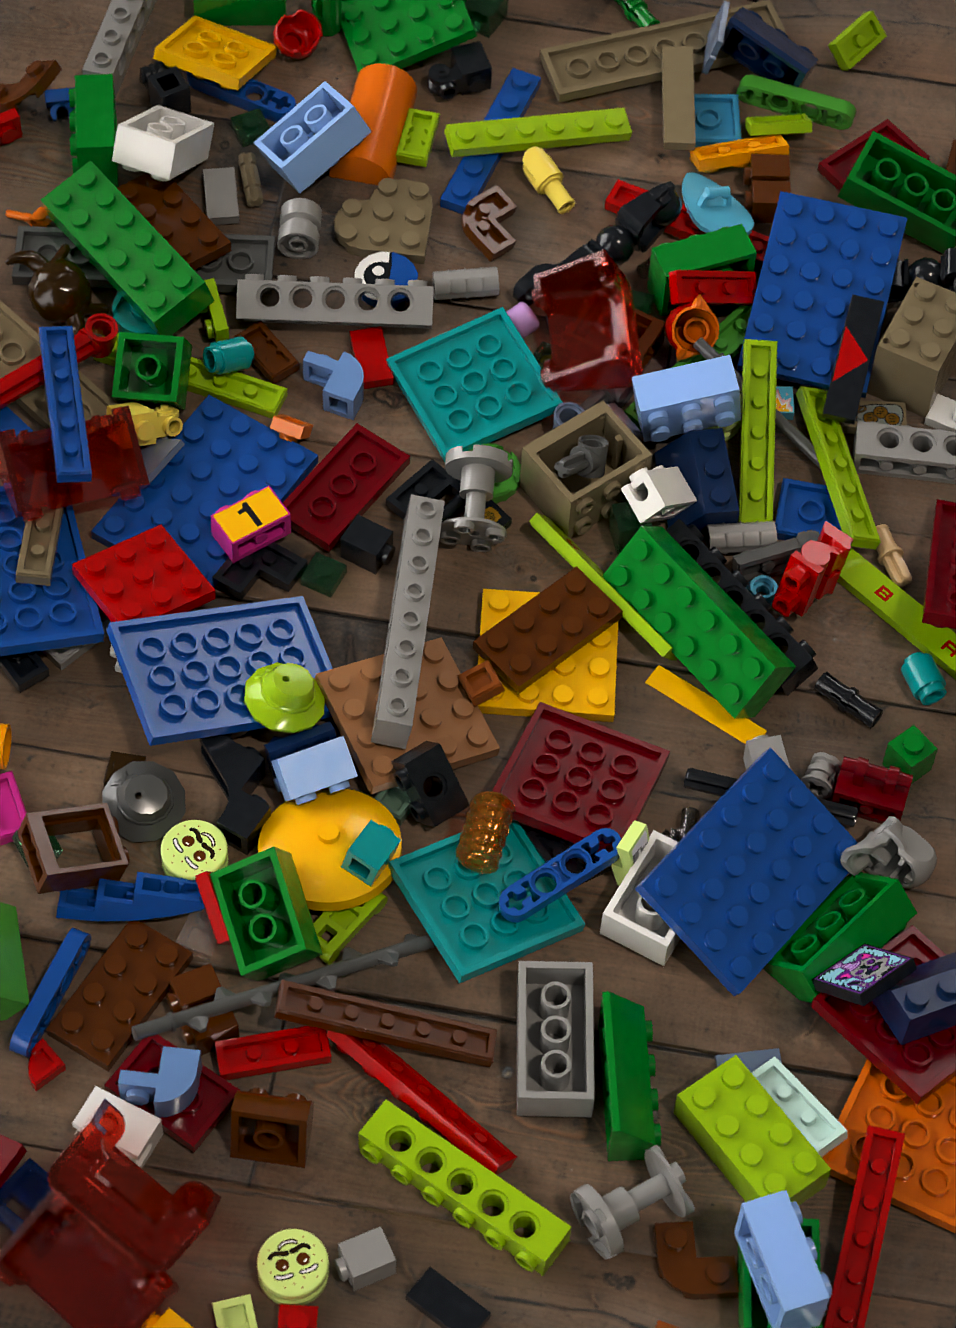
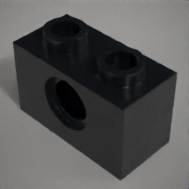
M425 741L391 761L396 771L393 773L394 779L399 788L404 792L406 791L411 801L409 810L417 822L436 827L470 806L440 743ZM428 777H430L432 780L431 790L427 794H425L423 790V784Z

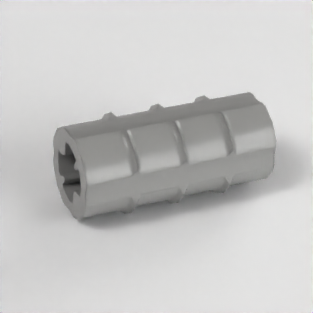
M497 267L448 269L447 271L432 272L435 301L448 299L451 301L452 299H468L473 297L484 298L486 296L499 295Z
M757 520L756 522L745 523L740 521L739 523L725 524L723 522L722 524H708L705 531L706 547L710 550L714 546L721 554L726 555L742 553L747 550L751 551L777 542L775 522H759Z

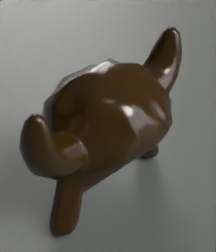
M63 244L50 261L40 253L32 250L19 251L9 256L5 261L6 265L21 264L28 267L34 273L27 287L28 296L32 307L43 319L54 323L65 322L67 326L73 327V334L76 335L79 330L85 327L86 323L83 315L109 313V306L106 304L92 303V289L80 267L74 262L65 260L70 253V246L68 244Z

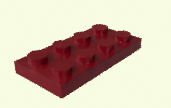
M356 423L283 502L291 514V528L330 552L341 540V537L358 514L363 516L410 464V455Z

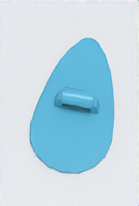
M689 172L685 175L681 190L683 201L690 218L701 231L709 233L722 227L743 224L747 234L752 233L754 226L753 218L731 195L729 186H720L709 178L695 172Z

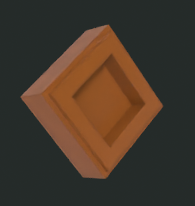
M489 660L457 675L474 707L505 691Z

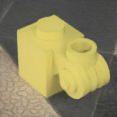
M137 402L107 406L106 438L127 448L156 444V439L159 437L177 436L182 431L183 423L178 418L179 410L167 404H161L159 407H155V410Z

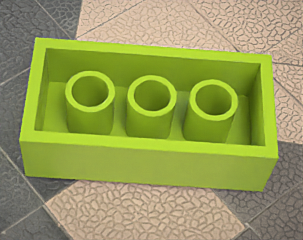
M737 1055L677 1094L673 1113L745 1202L786 1190L790 1201H796L799 1206L826 1187L831 1168Z

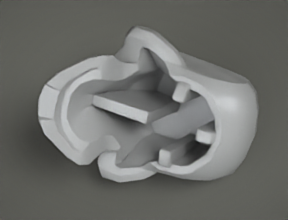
M889 816L874 832L870 831L865 839L854 846L847 847L842 853L841 864L853 876L858 875L864 870L868 874L899 879L903 888H914L922 885L931 877L937 864L935 849L909 826L902 825L896 817Z

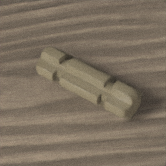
M252 152L241 153L238 158L246 205L250 208L260 207L263 204V194L260 188L261 184L255 155Z

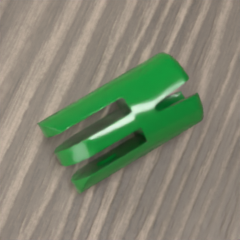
M312 0V14L322 24L323 36L330 37L339 33L342 29V0Z

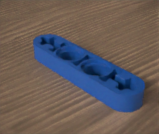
M187 72V83L193 89L275 123L296 106L295 98L289 93L252 78L237 91L223 89L219 83L211 82L208 79L196 78L192 73ZM251 93H259L263 96L257 101L247 98Z
M610 828L596 830L508 886L499 897V911L501 915L510 922L524 921L615 863L619 859L616 847L621 841L620 835ZM603 840L606 844L612 842V852L608 853L606 849L600 850L595 854L596 863H593L590 855L599 850V841ZM571 858H580L585 862L586 868L581 873L574 874L566 869L565 864ZM542 877H550L555 881L556 887L549 893H543L536 888V881ZM529 887L531 895L522 901V909L517 910L515 907L509 909V899L514 898V900L520 901L526 897L525 888Z
M76 928L69 930L15 1028L10 1041V1051L27 1058L31 1056L33 1047L41 1040L88 952L91 943V935Z

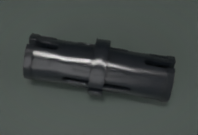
M827 671L822 674L815 684L814 690L837 704L838 710L843 713H850L870 729L877 724L883 714L881 708H878L859 695L860 691L857 688H849Z

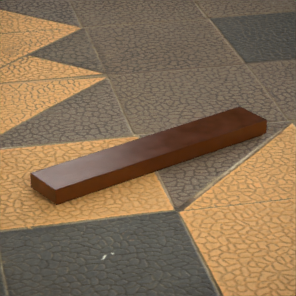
M281 980L279 985L274 1018L489 1068L494 1061L497 1029L291 981Z

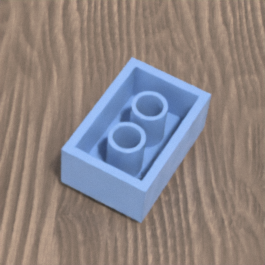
M324 81L260 136L254 144L270 166L295 190L301 193L310 187L330 167L336 165L353 147L359 145L372 131L356 108Z
M730 355L632 377L635 409L644 442H661L667 440L670 436L689 431L702 430L714 426L728 427L737 421H741L740 391Z
M786 1190L742 1203L734 1234L771 1328H813L821 1324L825 1310H827L829 1296H832V1289L827 1275L820 1273L816 1265L817 1251L811 1237L805 1238L800 1224L803 1223L801 1210L796 1201H790Z

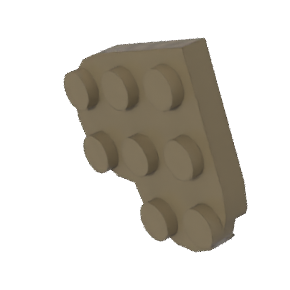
M384 178L380 180L378 188L374 190L370 200H345L334 219L335 240H338L340 244L346 247L347 253L366 258L378 252H395L405 256L412 263L424 264L433 215L432 197L429 194L428 185L420 181Z

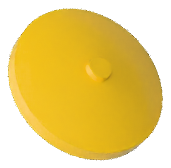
M329 788L315 791L317 798L297 805L295 799L285 801L277 807L261 829L258 839V853L273 846L291 853L308 909L316 911L350 909L375 898L393 881L388 864L371 887L341 867L347 851L370 820L378 825L390 828L395 836L401 839L391 860L402 856V838L397 821L392 813L373 797L350 789H342L330 793Z

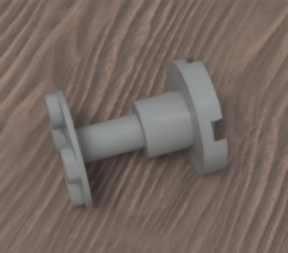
M463 445L457 446L446 453L445 470L453 478L460 480L459 495L466 500L464 517L452 518L442 522L440 541L448 545H469L476 552H488L491 550V545L501 543L506 539L507 532L499 523L484 519L486 501H490L493 498L494 483L503 482L511 477L513 460H508V453L496 447L473 445V451L462 452Z
M658 1145L645 1150V1163L651 1177L647 1181L629 1191L620 1186L602 1197L589 1184L580 1186L570 1194L571 1205L577 1221L581 1227L587 1226L593 1235L587 1239L604 1259H610L623 1252L624 1242L620 1231L639 1221V1211L660 1199H663L671 1211L680 1218L686 1217L695 1211L690 1197L684 1192L682 1184L686 1182L682 1169L676 1162L669 1164Z

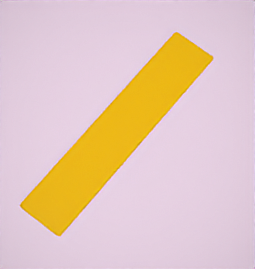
M660 665L657 666L645 681L649 686L746 744L747 740L765 735L767 732L766 729L747 718L734 719L715 698Z

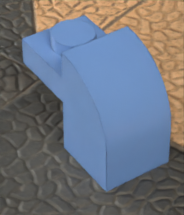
M307 351L303 359V380L324 387L323 410L354 420L364 397V373L359 361L344 351L339 361L325 354Z
M163 1046L158 1074L120 1070L118 1081L120 1098L134 1105H146L148 1102L154 1103L156 1117H168L180 1113L192 1103L198 1092L202 1070L201 1050Z

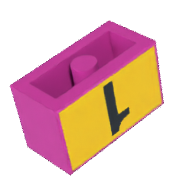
M267 486L259 491L250 492L244 499L230 506H223L212 514V536L232 563H235L291 533V514L272 488Z

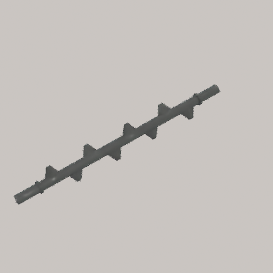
M407 934L405 935L404 942L366 954L346 947L340 962L298 975L286 972L281 973L279 980L237 994L224 987L216 988L214 1001L173 1014L168 1012L164 1017L132 1026V1034L135 1041L169 1030L174 1032L176 1028L185 1025L202 1033L207 1030L208 1019L252 1004L263 1007L270 1006L272 998L278 996L281 980L308 986L318 985L325 990L335 991L337 978L380 964L395 967L398 965L399 958L436 946L428 934L424 936Z

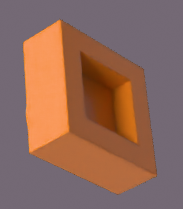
M285 414L273 416L270 429L279 432V438L296 443L298 439L309 438L313 428V424Z

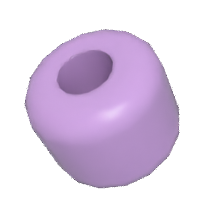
M519 302L506 311L523 339L539 328V321L535 313L525 302Z

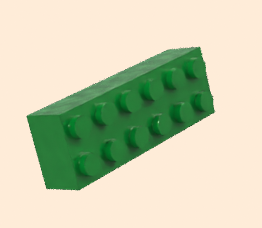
M91 160L41 199L51 220L157 335H173L214 302L206 282Z
M641 526L602 576L673 647L671 652L734 719L756 717L796 668L794 663L662 526Z

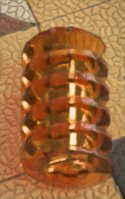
M486 791L474 795L471 799L470 809L466 814V821L463 824V832L460 835L459 844L456 848V856L459 862L466 868L481 874L495 873L499 869V860L503 855L502 849L506 845L509 825L513 821L511 813L515 812V805L507 796L499 792Z

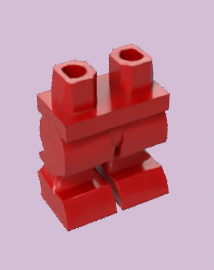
M825 521L817 541L809 540L802 546L800 552L796 550L791 554L772 603L773 609L785 617H789L793 612L802 617L807 613L815 598L820 600L825 594H833L841 570L850 552L853 538Z

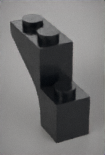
M228 734L200 738L202 744L201 756L228 800L223 814L217 820V828L225 836L228 845L248 856L258 843L263 825L271 816V807L258 795H251L265 777V759L256 749L250 746L244 747L236 743Z

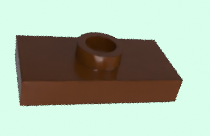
M261 320L234 336L235 338L244 337L254 349V359L252 362L271 383L276 384L300 369L299 361Z

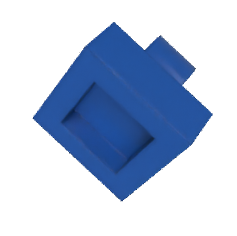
M69 88L50 89L44 92L46 108H51L50 114L53 122L57 121L56 113L59 109L64 108L69 113L74 109L73 107L70 108Z

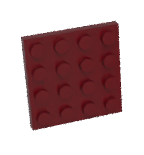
M540 702L488 797L486 809L575 844L601 828L615 830L622 839L633 821L639 820L669 759L670 751ZM603 840L599 841V850L596 852L602 849H606L608 853L612 852L613 843L606 844Z
M913 925L882 947V949L914 958L916 966L946 955ZM820 993L813 998L811 1008L917 1105L956 1076V1026L900 1045L873 1001L865 1006H861L824 993Z

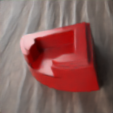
M43 1038L33 1047L28 1063L29 1079L35 1091H38L66 1070L65 1063Z

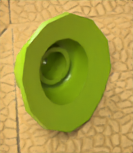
M277 662L259 668L245 683L244 703L256 722L271 731L296 733L312 729L324 715L325 698L316 680L308 670L298 664Z

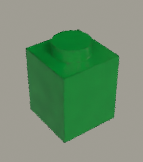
M913 725L888 743L882 765L886 768H889L890 765L899 767L900 771L913 775L912 783H914L932 770L938 748Z

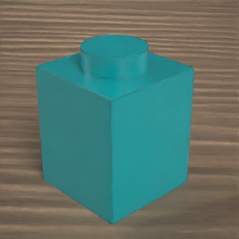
M370 820L347 851L341 867L371 887L393 858L401 839L395 836L390 828L378 825Z

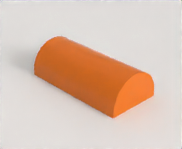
M371 64L359 72L350 103L356 108L372 132L359 145L346 153L336 165L330 167L329 177L377 186L380 180L384 178H394L398 164L396 152L408 110L414 107L417 97L416 83L407 72L389 64Z

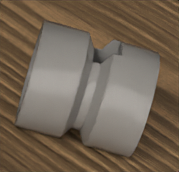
M295 198L288 200L281 207L278 249L285 256L293 259H307L318 252L322 209L317 203L306 198Z

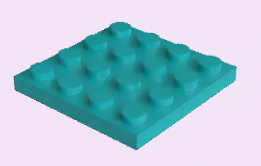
M503 307L386 359L388 366L393 372L394 379L444 462L446 453L454 447L463 445V452L472 449L473 445L491 443L554 414L555 408L563 403Z
M500 816L389 861L388 864L392 878L459 984L582 932L586 924L566 894L521 922L507 921L499 911V897L502 891L545 864L520 823L505 816ZM542 877L536 881L535 886L540 892L549 893L555 889L556 883L550 877ZM529 887L525 888L526 897L520 901H516L514 898L509 899V909L511 907H515L517 910L522 909V901L531 895Z

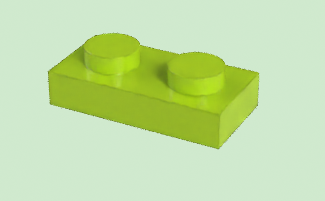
M868 11L863 13L828 44V47L841 71H846L856 65L884 40L887 35L874 11Z
M206 279L204 281L214 299L212 304L200 312L201 314L207 313L208 319L204 320L208 339L214 338V342L229 339V328L215 279Z

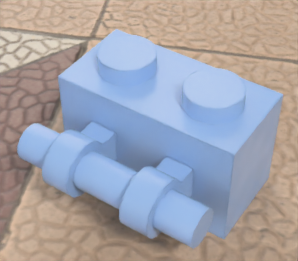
M344 736L271 761L277 777L274 779L277 791H282L285 801L295 799L297 805L316 799L315 791L328 787L330 793L350 787L349 779L358 776Z

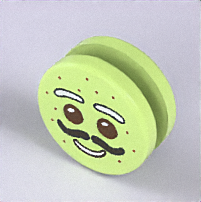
M187 820L172 827L164 836L161 844L162 868L165 876L195 880V876L205 871L215 872L228 866L227 841L220 829L202 820Z
M286 1229L270 1236L262 1245L257 1257L258 1281L262 1291L277 1304L306 1305L314 1301L325 1289L329 1278V1258L323 1243L312 1233L301 1229Z

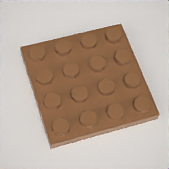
M442 637L424 642L413 725L406 749L371 742L384 654L316 673L315 680L325 698V704L341 736H344L349 752L370 794L397 787L398 785L393 776V773L396 771L391 761L425 741L440 743L452 769L498 756L500 747L478 705L474 707L457 676L461 673Z

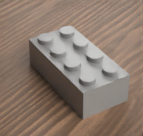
M519 961L517 974V1116L592 1118L594 1105L593 962Z

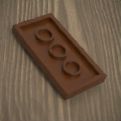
M145 173L117 187L194 270L232 251L229 239L173 179L159 181L153 179L151 174Z
M576 566L473 641V649L485 661L489 660L493 669L519 694L622 618L623 611Z
M139 920L129 921L48 1026V1036L109 1072L134 1039L131 1027L144 1023L149 1019L170 991V978L178 976L185 971L193 960V952Z

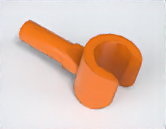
M42 206L33 214L9 209L6 211V217L28 222L30 226L47 227L52 222L51 219L46 218L48 213Z

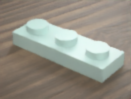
M773 1057L752 1072L754 1077L821 1157L848 1139L847 1129L776 1057Z

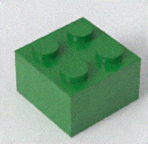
M119 332L112 398L119 404L137 402L150 408L167 404L178 410H185L192 354L191 343L181 336Z

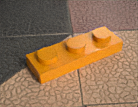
M781 134L763 135L695 147V150H690V160L699 172L714 173L720 168L731 166L742 168L748 166L751 154L789 155V144Z

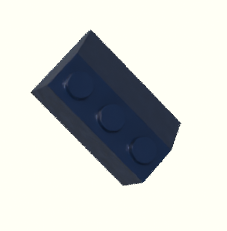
M744 7L738 10L729 20L725 28L723 44L720 48L758 76L796 87L803 85L819 60L808 48L797 45L788 38L785 32L777 28L774 29L764 22L759 14L754 11H748Z
M723 428L689 431L654 453L655 467L663 465L664 468L678 466L697 499V502L675 517L666 519L667 529L680 518L687 527L694 524L705 536L706 525L738 522L740 510Z
M956 952L917 965V969L872 1000L900 1045L956 1026Z

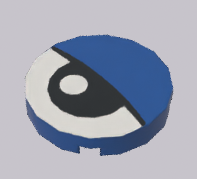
M378 252L360 261L355 270V278H361L362 284H375V279L395 280V285H408V280H418V272L414 264L405 256L395 252ZM362 295V300L366 304L376 307L377 298L374 295ZM397 295L392 299L391 306L392 308L399 307L400 303L405 301L407 303L409 299L404 295Z

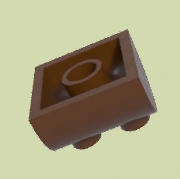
M252 1088L248 1092L237 1090L231 1109L230 1157L305 1168L312 1130L314 1102L307 1100L303 1095L291 1093L286 1097L270 1095L261 1088Z

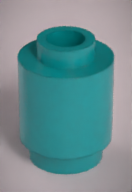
M244 337L212 342L210 346L205 347L203 350V362L206 369L210 373L215 372L218 375L248 369L254 359V349Z
M916 652L904 660L901 673L916 700H920L923 705H931L940 701L946 695V681L931 654Z

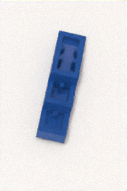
M137 872L136 884L99 878L98 890L77 888L60 891L56 918L86 921H137L181 915L203 910L205 906L195 880Z

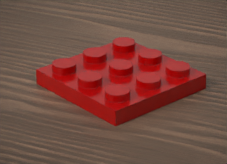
M162 524L72 564L74 576L111 622L188 612L215 599L214 587Z

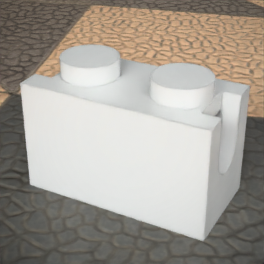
M660 465L652 470H648L647 467L642 468L629 477L632 483L626 484L621 488L640 524L671 519L697 502L678 466L664 468L663 465Z
M95 1086L72 1122L73 1127L77 1129L74 1136L80 1146L91 1152L99 1150L109 1155V1159L113 1163L124 1169H128L130 1166L141 1171L163 1136L162 1120L97 1086Z

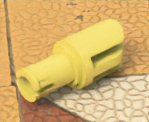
M529 148L523 157V172L538 194H547L559 214L568 212L574 207L575 200L562 185L564 175L542 148Z

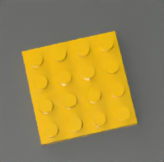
M483 589L480 636L540 592ZM618 621L519 694L496 672L505 691L479 704L478 707L481 713L532 717L537 706L542 702L590 721L614 722ZM478 654V664L485 660Z

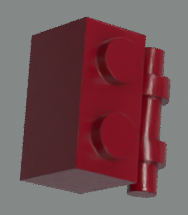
M844 756L832 802L856 807L858 809V818L876 823H884L889 816L896 817L901 821L913 775L900 771L899 767L892 765L886 768L868 763L869 759L859 757L858 759Z

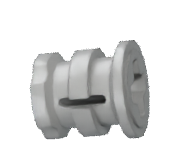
M825 752L815 753L805 775L800 780L817 798L829 799L833 795V786L837 781V775L842 764L833 755Z

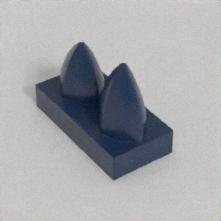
M329 721L321 725L315 724L312 729L300 731L287 737L273 736L270 742L264 745L269 770L273 778L277 777L271 761L335 739L336 733L331 722Z

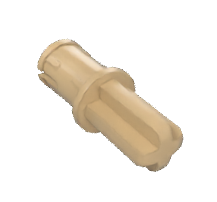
M877 525L876 529L881 543L876 548L879 555L877 560L880 565L885 566L891 580L900 588H903L912 582V576L902 558L904 552L894 541L888 525Z

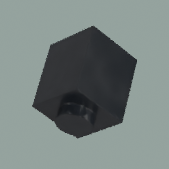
M359 514L341 537V558L374 574H377L383 564L388 565L395 553L393 531Z

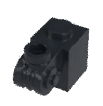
M481 41L451 47L450 68L441 63L432 65L428 72V89L432 94L441 96L443 99H451L459 92H461V95L491 89L492 66Z
M156 61L154 64L140 68V82L148 89L152 107L160 105L185 114L191 113L190 87L176 66L169 68L163 62Z

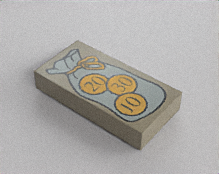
M860 401L855 424L839 421L842 431L846 434H855L858 421H874L880 424L898 426L907 425L906 402Z

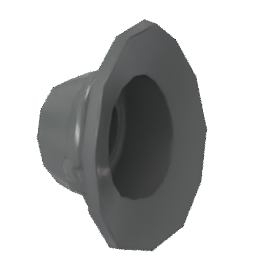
M153 761L129 763L114 772L102 790V803L108 804L111 815L117 819L119 826L118 835L133 843L161 839L172 827L180 823L186 812L185 790L174 771ZM137 794H142L140 799H136Z

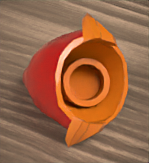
M701 294L692 303H685L673 309L666 319L665 332L669 343L676 350L677 362L700 355L693 348L694 343L702 337L713 347L719 337L718 319Z

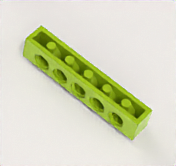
M385 1099L358 1133V1148L368 1161L373 1164L381 1163L391 1170L392 1176L398 1182L406 1186L409 1184L413 1185L421 1191L424 1199L436 1207L441 1205L452 1212L453 1218L463 1227L471 1228L472 1226L483 1234L485 1241L498 1250L503 1248L514 1255L515 1261L525 1270L530 1272L535 1270L544 1276L570 1241L572 1226ZM396 1143H404L410 1148L404 1152H397L391 1146ZM426 1164H435L440 1170L435 1173H427L422 1170V1167ZM457 1185H465L471 1191L460 1195L452 1189ZM495 1206L502 1213L497 1216H489L483 1210L486 1207ZM518 1228H528L533 1232V1235L528 1238H522L517 1236L514 1231Z

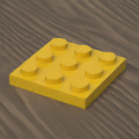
M194 15L155 47L153 59L163 62L169 68L176 66L179 69L192 73L196 78L208 79L219 83L225 89L238 91L275 58L277 46Z

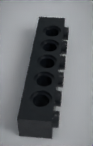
M679 518L666 530L689 555L692 553L699 554L696 562L710 577H721L718 585L732 600H743L740 608L755 624L758 622L766 623L762 631L777 647H788L785 655L794 663L796 668L779 687L787 696L818 670L813 659L817 654L803 639L798 643L790 635L794 630L782 616L775 619L768 612L772 607L760 593H756L753 596L746 589L749 585L748 581L738 570L735 569L731 573L724 566L727 560L716 547L713 546L709 550L702 541L705 537L694 524L687 527Z

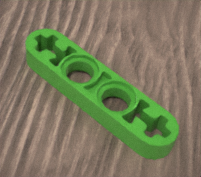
M745 75L742 77L736 92L738 98L746 104L785 115L806 114L814 123L840 130L850 128L856 115L855 106L846 100L756 75ZM776 95H777V96H782V97L786 98L788 101H786V100H781V99L777 98ZM805 104H811L818 109L810 108Z

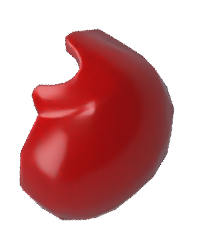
M299 9L292 15H283L273 31L274 44L284 56L295 59H302L313 54L323 36L322 24L317 17L302 9Z

